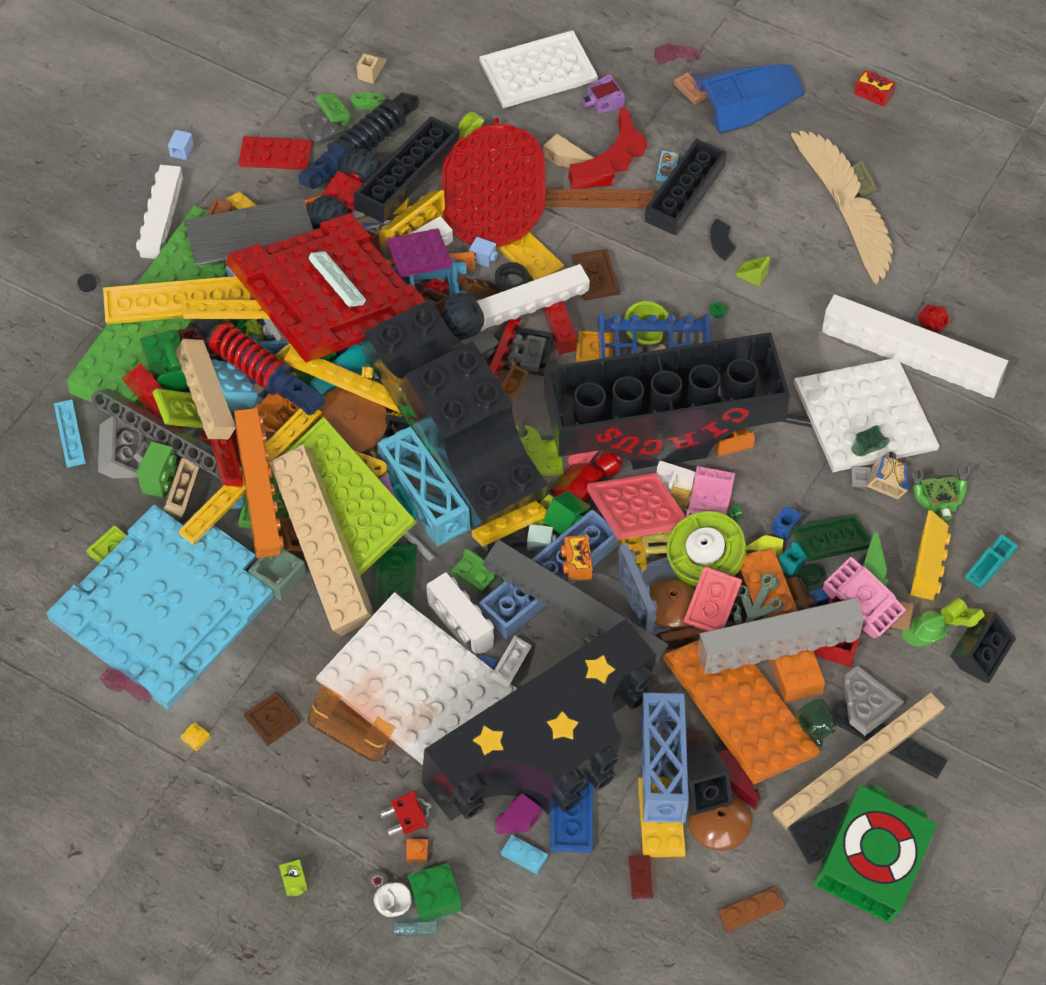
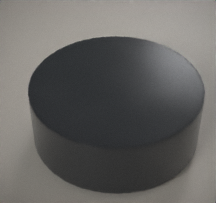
M85 274L79 277L77 283L81 291L91 292L96 288L94 276Z

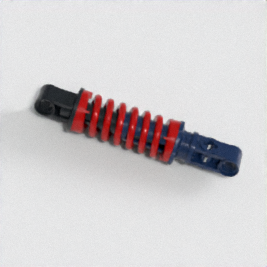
M196 319L191 323L193 330L207 340L206 346L210 351L220 355L221 358L234 365L243 374L256 381L270 395L278 393L282 398H287L310 416L325 404V399L318 391L313 390L301 381L296 374H292L293 367L290 364L285 363L281 359L278 360L276 355L270 354V351L267 349H263L261 344H256V341L252 338L249 339L247 334L242 333L238 328H234L231 321L223 320L220 322L217 319Z

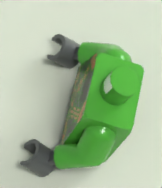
M961 466L957 468V474L960 476L959 479H957V476L922 479L923 472L921 470L917 471L918 478H915L914 471H912L909 477L914 481L915 500L923 508L927 509V512L930 510L935 514H939L944 522L951 520V513L956 512L957 506L962 504L966 495L967 480L965 476L970 472L968 466H966L965 474L960 472Z

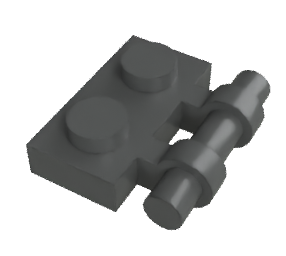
M517 334L515 339L512 340V350L507 358L509 361L508 367L514 368L515 364L520 362V369L538 372L546 338L528 335L527 341L522 340L523 337ZM524 349L523 354H520L519 350Z

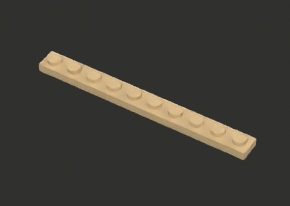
M930 693L773 811L774 817L787 830L789 826L798 822L942 713L945 707Z

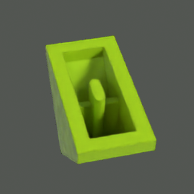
M766 256L744 261L735 274L737 277L761 286L768 275L770 257Z

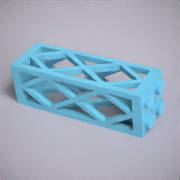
M411 426L377 443L379 460L386 463L387 472L390 471L397 484L401 485L418 513L417 519L437 547L470 530L468 506ZM412 455L419 465L411 461H408L405 458ZM404 472L421 479V490L413 487ZM427 482L433 484L443 500L427 493ZM429 508L443 515L435 518Z

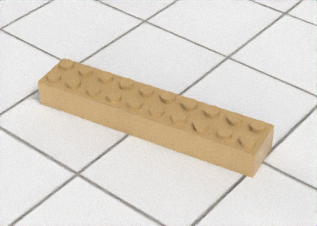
M301 445L270 461V465L332 631L343 636L365 625L374 615L314 455L311 450Z

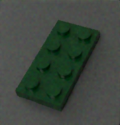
M856 514L794 526L790 531L809 562L869 549L872 540Z
M393 544L377 560L373 598L374 614L394 592L413 607L417 545Z

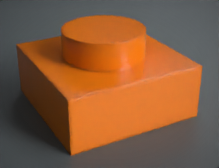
M407 839L406 862H428V839Z

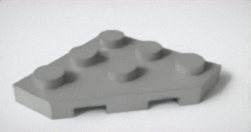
M859 666L845 674L843 682L849 723L863 735H867L903 707L904 701Z

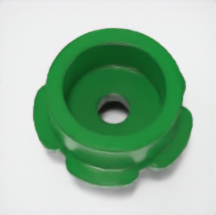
M716 301L709 305L710 315L714 318L723 317L727 311L726 306L722 302Z
M731 504V508L728 509L730 518L738 522L739 519L743 518L739 504Z

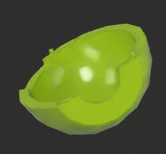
M642 301L629 307L624 319H630L632 315H638L639 319L648 320L649 316L656 315L657 320H666L669 315L662 306L655 302ZM626 331V334L632 340V331ZM636 331L637 344L641 346L659 344L663 336V332Z

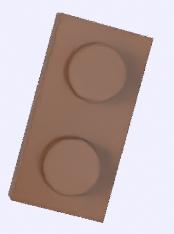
M688 72L674 80V85L694 105L708 98L705 90L699 92L693 77Z

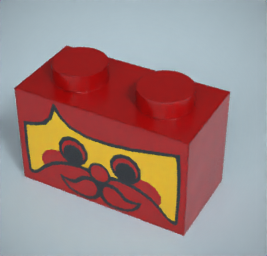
M864 70L856 82L854 94L885 107L894 93L895 82Z

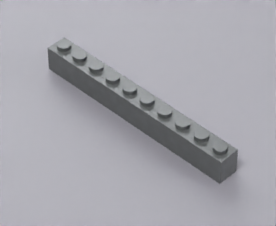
M500 540L496 541L485 558L483 566L489 572L501 576L505 582L514 584L523 593L535 597L539 603L548 605L557 614L569 618L573 624L582 626L595 637L602 635L626 619ZM628 620L657 655L654 669L669 644Z

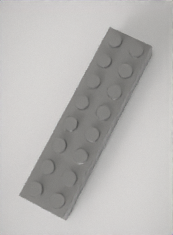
M853 598L700 633L697 654L704 674H715L728 668L736 669L741 665H754L767 659L775 660L780 656H793L802 651H814L824 646L832 647L845 641L853 642L860 637L864 617L857 599Z

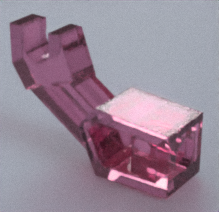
M667 43L655 48L654 57L661 65L674 61L675 57H680L690 63L691 57L699 60L700 54L693 47L675 46Z
M107 668L100 678L106 688L122 692L124 689L139 701L142 698L144 702L149 703L152 695L145 688L129 680L121 671Z

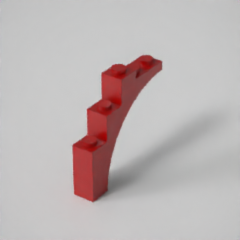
M620 108L617 120L619 136L609 149L593 159L570 164L568 180L571 189L612 186L616 172L628 171L632 157L644 156V151L647 149V140L643 137L642 132H636V128L632 125V116L628 113L627 108Z

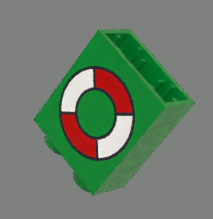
M859 785L847 802L812 885L890 924L902 911L937 823L927 819V813L918 806L907 804L903 807L889 800V794L878 786L868 785L865 788Z

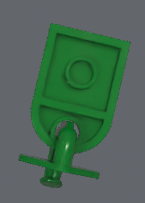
M177 330L140 338L150 370L157 378L159 385L164 390L184 392L189 386L181 369L179 358L176 356V349L181 343Z

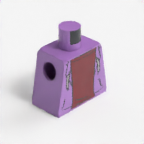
M609 74L590 84L587 97L582 98L581 101L584 108L593 105L598 113L624 108L625 95Z

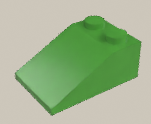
M874 532L863 566L887 587L889 579L885 578L887 568L879 535L877 532Z

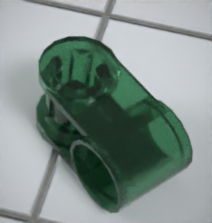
M875 425L857 433L851 450L855 455L862 457L885 448L890 440L882 434L880 426Z

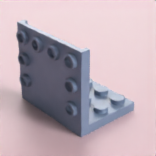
M628 544L620 545L618 578L639 627L656 637H660V634L666 631L683 630L684 628H664L654 623L657 620L655 614L657 604L654 599L651 600L649 587L656 581L664 578H679L672 570L668 557L647 563L646 570L642 572L641 567H637L635 563L636 556L634 551L629 549Z

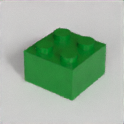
M449 863L408 875L409 888L421 923L462 911L461 899Z

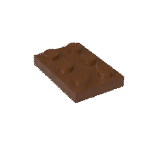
M607 249L572 255L574 266L581 264L590 280L589 290L583 294L584 301L620 294Z

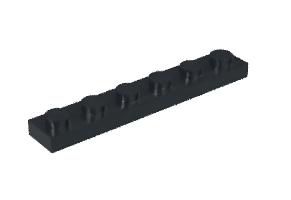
M837 701L827 719L865 741L885 728V726L880 724L867 735H863L849 723L847 706ZM908 738L889 752V754L935 779H938L947 763V759Z

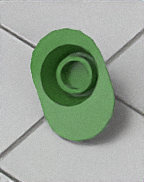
M926 611L919 617L912 619L910 630H902V636L908 644L922 647L945 638L948 633V625L944 622L943 614L940 615L935 611Z

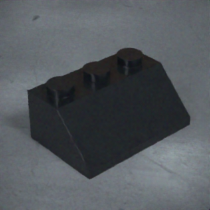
M983 612L985 616L978 621L977 625L966 629L950 657L960 670L984 683H990L1016 638L996 612Z

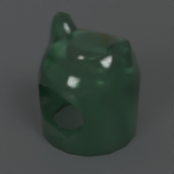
M823 699L813 700L805 704L795 715L805 734L819 747L823 746V739L836 731L835 718Z

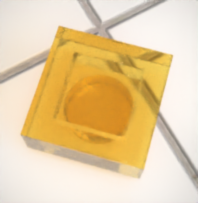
M673 487L672 497L681 510L687 511L693 494L692 491Z

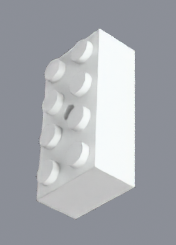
M445 572L426 584L428 605L463 647L476 657L478 654L483 655L493 648L494 626L489 619H485L480 608L471 603L469 595L465 591L460 590L454 577L450 578Z

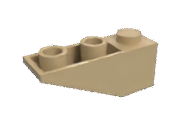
M558 134L543 145L545 159L556 166L569 168L570 164L581 163L594 158Z

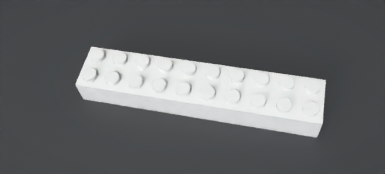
M835 294L825 312L822 332L829 336L875 352L880 356L897 359L900 363L911 366L914 369L924 371L932 376H937L950 383H955L993 399L1002 383L1008 360Z

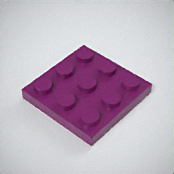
M439 228L386 238L388 249L400 277L452 267V260Z

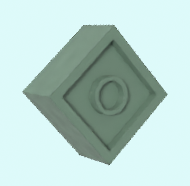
M280 548V555L259 558L249 569V573L272 589L273 596L282 602L306 575V570L302 560L285 549Z

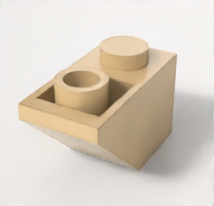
M363 53L357 63L358 79L373 84L385 65L387 58Z

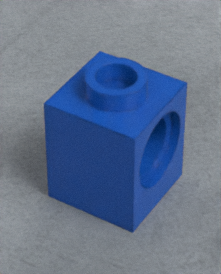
M786 505L773 520L771 531L777 537L788 541L792 536L790 532L792 528L801 524L802 515Z

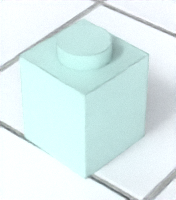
M530 524L527 551L541 552L556 540V535H553V527Z

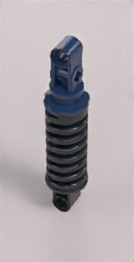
M402 92L393 100L384 99L371 113L366 114L365 118L360 119L352 128L347 129L338 139L328 143V151L324 152L319 159L315 160L299 174V183L311 189H317L336 174L338 170L340 171L342 158L349 151L356 148L371 151L372 147H377L378 142H383L385 137L391 135V132L397 131V128H401L406 124L405 117L418 108L419 98L416 95Z

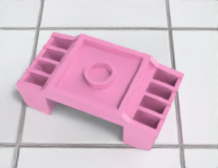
M697 466L686 517L703 511H713L727 515L735 473Z
M852 557L823 584V590L832 600L836 596L842 601L853 598L857 599L864 617L863 622L866 624L863 630L873 639L879 637L906 611L897 601L895 595L866 567L861 566Z

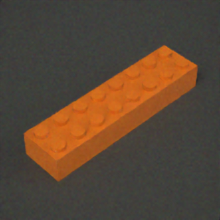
M770 548L746 554L745 561L738 573L742 584L750 590L749 596L752 605L762 587L761 579L763 575L772 573L778 578L779 584L775 590L768 592L762 607L769 605L773 598H779L784 603V607L780 611H774L765 616L774 617L796 612L797 608L774 549ZM776 602L774 607H777L779 602ZM806 650L793 656L785 655L775 660L768 659L784 703L823 694L825 681L813 651Z

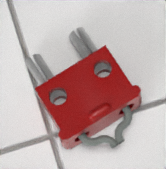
M411 790L409 794L392 800L391 807L380 811L382 818L396 813L400 823L387 829L389 836L400 831L407 835L419 829L427 828L426 818H428L429 809L432 806L430 802H425L423 798H417L415 792ZM418 801H422L427 806L425 816Z

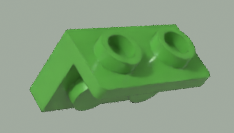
M336 93L318 94L316 101L331 122L339 121L343 128H346L351 115Z
M465 549L463 551L464 557L451 570L452 575L483 594L497 579V574L489 572L483 566L485 560L480 558L476 552Z

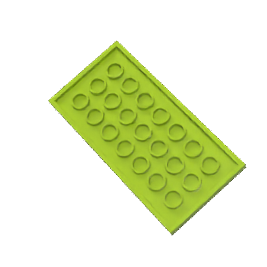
M323 417L286 453L301 445L312 451L358 573L361 576L417 521L328 420Z

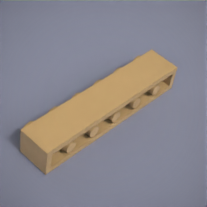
M183 339L176 349V356L179 358L181 369L186 377L187 385L190 388L192 399L197 407V413L201 418L207 438L229 439L236 426L203 340Z

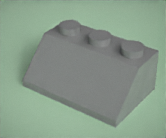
M112 416L101 423L99 431L98 472L113 479L138 477L137 470L141 463L133 455L138 446L144 441V435Z

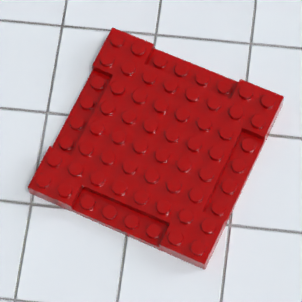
M352 213L321 222V226L318 229L264 247L258 243L228 253L226 264L305 363L363 342L364 331L426 301L411 283L406 284L373 246L370 242L371 235ZM326 252L366 299L364 304L349 307L308 259L310 254Z

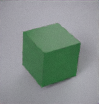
M566 491L552 499L543 522L553 527L555 531L562 535L577 521L579 522L588 513L591 506L571 492Z

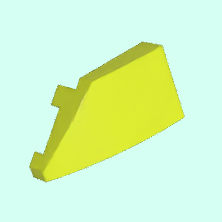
M764 535L746 546V553L749 554L773 548L777 559H779L783 550V539Z

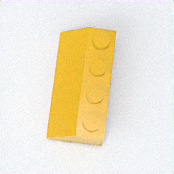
M444 191L429 192L427 195L422 196L415 204L409 206L402 214L396 216L390 223L384 225L379 230L380 243L388 248L386 238L409 234L438 217L442 218V212L445 209Z
M928 510L922 531L910 596L934 600L935 594L940 593L942 583L938 582L939 577H943L945 566L941 564L942 561H946L948 550L944 548L945 544L949 545L951 534L947 533L949 525L930 510Z

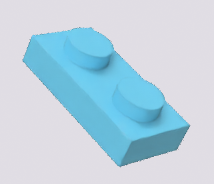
M511 835L501 851L502 856L537 875L548 859L547 853Z

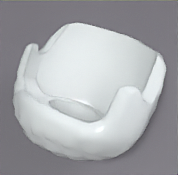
M391 882L384 884L374 894L375 907L386 917L403 915L410 908L411 893L408 887L402 883Z

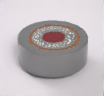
M375 871L367 878L368 889L374 894L382 885L389 883L387 875L381 871Z

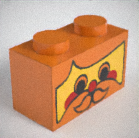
M588 535L564 537V545H561V555L566 558V562H563V572L568 575V581L592 579V562Z

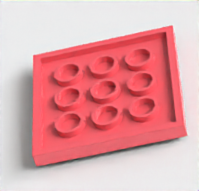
M657 473L589 483L587 485L588 493L618 540L672 531L681 520L686 518Z

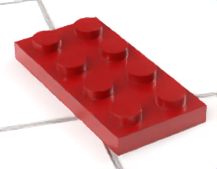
M243 136L239 167L305 170L309 167L312 140Z

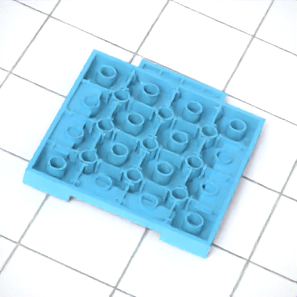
M153 505L128 530V535L77 587L73 585L46 613L49 621L169 710L265 608L274 596L272 589L245 571L255 561V554L215 525L195 545H192L179 535L178 531L184 525L156 505Z

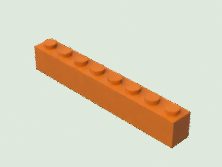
M257 408L234 411V422L256 558L280 555V548H284L283 537L278 535V530H281L279 518L276 519L275 517L278 508L277 502L272 499V495H275L274 484H270L269 478H272L271 466H267L266 463L269 460L268 449H264L263 445L266 443L265 432H261L263 418L262 415H258Z

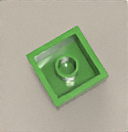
M151 441L137 470L142 493L164 498L166 492H169L172 484L171 481L178 467L173 447Z

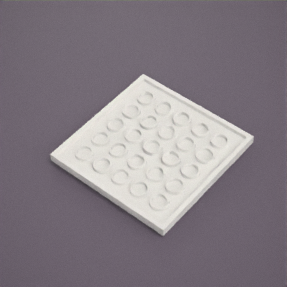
M893 358L794 379L793 383L832 472L874 464L887 452H894L896 459L936 451L939 448L934 433L900 361Z

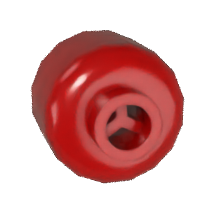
M604 451L594 460V463L596 465L595 468L604 472L603 476L610 479L622 469L621 463L623 461L617 453Z

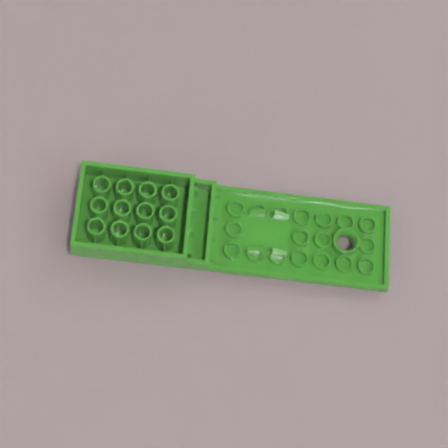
M194 205L184 220L206 216L209 210ZM183 220L136 285L226 277L227 260L196 266ZM174 318L107 324L68 377L67 384L70 394L92 402L91 397L94 392L111 389L143 407L142 402L121 379L131 369L141 363L157 381V378L150 370L140 338L176 329L182 342L183 339L188 338L191 323L196 319Z

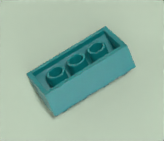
M363 342L349 347L332 363L362 375V367L368 361L362 351ZM317 377L310 382L311 388L318 391L322 396L333 389L339 388Z

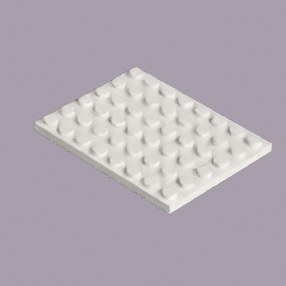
M395 592L316 677L318 682L422 765L424 749L517 689L511 683L507 688L491 679L490 677L494 672L492 668Z

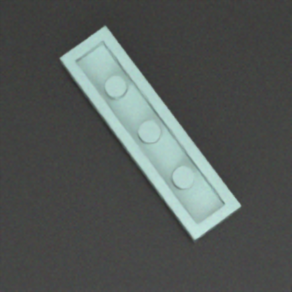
M326 252L310 254L308 259L349 307L364 304L366 299Z

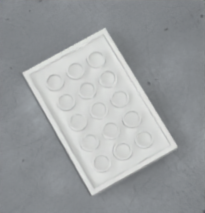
M573 30L479 57V62L503 108L598 81V76Z

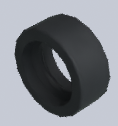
M516 262L502 264L495 272V286L500 292L529 283L527 269L522 264ZM515 274L522 278V282L516 285H508L503 283L501 279L506 275Z

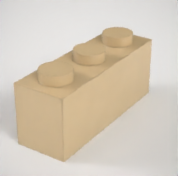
M184 458L181 459L163 508L165 513L178 522L185 511L199 466Z

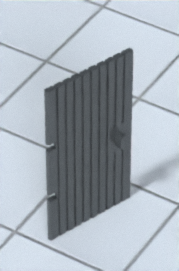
M303 197L184 220L196 266L227 260L228 253L258 243L264 247L313 230Z

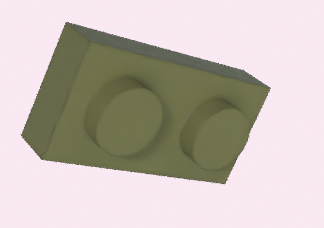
M863 161L850 166V168H854V175L857 174L858 181H860L859 194L861 197L878 190Z

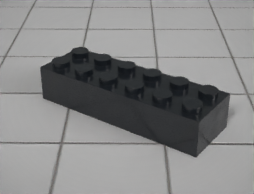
M695 139L645 209V222L676 236L725 167L727 152L699 139Z

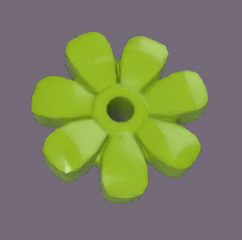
M255 319L245 323L247 327L245 334L258 335L259 341L264 339L263 330H260L262 325L257 323Z

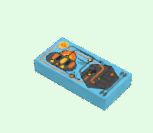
M661 152L656 181H666L678 163L679 153Z

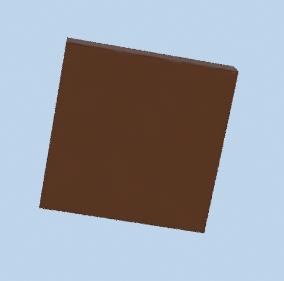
M278 692L244 714V718L267 746L301 724L300 719Z

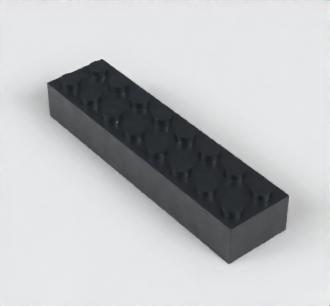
M430 116L354 193V209L384 223L446 159L454 148L455 143L459 140L460 130Z

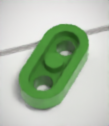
M358 92L352 95L351 103L352 107L358 110H373L385 97L380 93Z

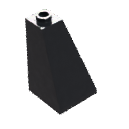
M703 730L687 734V776L693 816L733 804L729 770Z

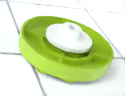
M703 511L687 516L674 527L667 542V557L674 573L684 582L697 587L704 566L734 577L745 561L746 542L741 528L733 519L719 512Z

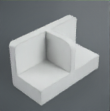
M659 461L657 474L670 494L687 500L694 486L696 472Z

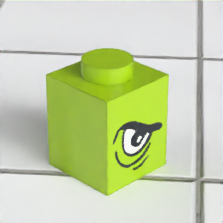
M300 859L279 865L287 896H299L304 891H308Z

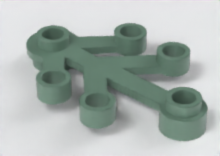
M767 573L763 575L761 579L762 587L753 605L749 596L750 590L744 585L740 586L737 595L742 599L748 616L745 623L755 621L767 614L783 609L784 603L779 598H773L769 605L762 607L768 592L778 587L779 580L774 574ZM746 590L745 593L741 595V591ZM779 602V605L774 607L775 603ZM734 603L730 614L733 616L736 625L744 624L741 617L742 609L738 604ZM735 607H737L736 612H732V610Z

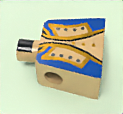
M894 452L885 453L873 464L867 487L899 499L908 491L906 465L896 460Z

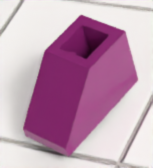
M521 794L518 798L515 797L510 802L508 810L505 813H500L496 818V833L528 832L541 818L542 808L524 794Z

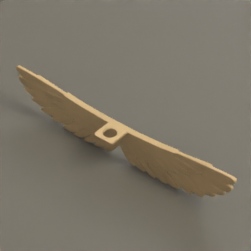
M799 131L800 135L791 133V137L799 148L800 153L823 182L843 215L864 267L873 283L877 285L879 276L883 280L886 277L885 270L889 272L888 263H892L890 254H893L892 248L889 245L892 242L886 235L888 230L885 227L884 221L880 219L881 215L876 212V208L871 205L872 202L869 199L855 198L861 186L860 181H858L857 174L854 175V168H850L849 160H846L842 152L839 154V149L836 145L833 146L829 139L825 141L819 134L816 137L812 132H809V135L804 131Z

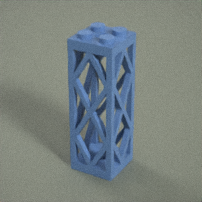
M675 692L643 693L641 708L643 822L685 823L688 807L685 696ZM667 723H676L674 731L670 729ZM661 726L669 736L666 742L657 732ZM653 737L661 746L658 754L650 745ZM672 742H673L675 745H674L673 748L670 750L669 746H670V745L672 744ZM666 753L667 756L664 759V761H662L661 758ZM650 755H651L652 758L654 759V760L651 762V764H650ZM670 760L678 770L675 778L666 767ZM656 765H658L659 768H658L657 771L654 773L653 770H654V768L656 767ZM662 772L672 782L668 789L659 780ZM654 783L661 793H653L651 791Z

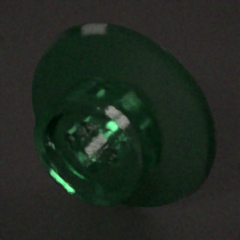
M804 564L792 576L802 579L807 594L822 588L824 582L828 579L825 571L814 564Z

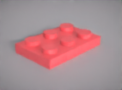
M704 566L683 622L707 632L725 628L742 580Z

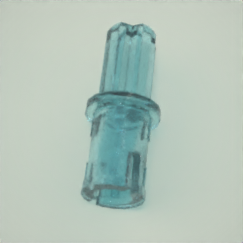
M414 920V922H395L394 924L395 936L414 935V937H417V935H435L438 932L437 922H417V920Z

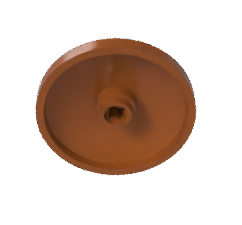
M340 387L329 391L323 396L325 404L318 409L322 412V416L312 427L324 417L353 450L365 454L378 446L377 443L384 438L387 431V411L385 406Z

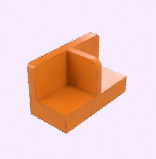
M748 429L739 430L727 435L713 447L718 457L754 447L755 434L754 432L749 433Z

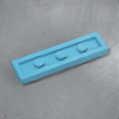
M73 400L54 403L67 468L86 464Z

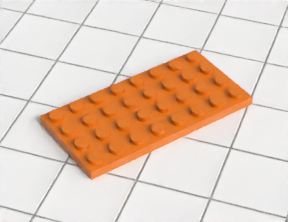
M699 640L664 655L663 659L754 785L811 760L820 754V750L755 664L741 665L736 669L728 668L715 674H704L697 654Z

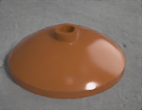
M664 578L653 583L649 587V595L651 600L654 599L657 604V611H655L657 620L654 623L669 629L689 626L683 621L696 586L690 585L680 578Z
M732 794L733 804L719 807L694 816L690 809V831L700 844L709 849L718 851L733 849L745 841L751 829V814L747 805L739 797ZM721 812V813H723L725 816L720 817V816H718V813Z

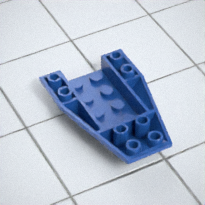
M788 64L727 67L693 76L699 92L706 91L715 110L713 122L719 134L750 126L805 94L793 66Z

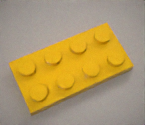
M659 777L664 787L668 789L672 783L670 779ZM638 778L643 858L685 856L683 823L643 822L642 778ZM654 783L651 791L653 793H661Z

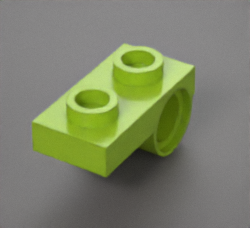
M955 598L941 609L945 624L973 627L985 616L982 609L968 608L960 598Z

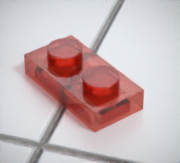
M650 855L629 856L631 898H653Z

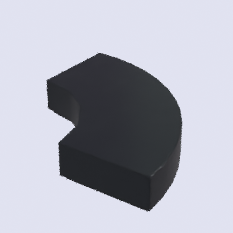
M716 218L711 227L710 240L715 253L726 261L735 251L736 246L728 237L731 226Z

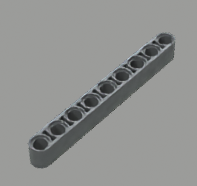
M104 389L93 393L91 401L96 408L155 442L173 447L174 453L221 479L212 447L174 425H166L160 417L111 389Z

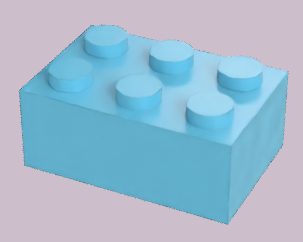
M211 360L229 410L253 409L258 392L248 377L242 371L235 368L234 365L228 363V361Z

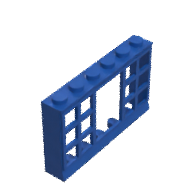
M600 313L597 318L599 359L606 358L605 348H616V356H620V348H633V354L637 353L636 331L668 332L669 348L692 345L690 344V332H702L703 343L711 342L709 314H705L702 320H693L692 315L686 316L684 320H675L674 315H669L666 320H657L656 315L649 316L648 320L639 319L638 315H632L630 319H621L620 315H614L612 319H604L603 313ZM604 331H615V343H605ZM619 331H632L633 343H619ZM672 332H685L686 344H673Z

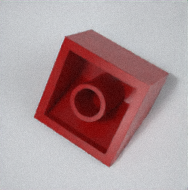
M589 463L572 464L553 485L550 492L558 496L569 491L585 503H588L592 497L588 493L587 485L603 481L604 472Z

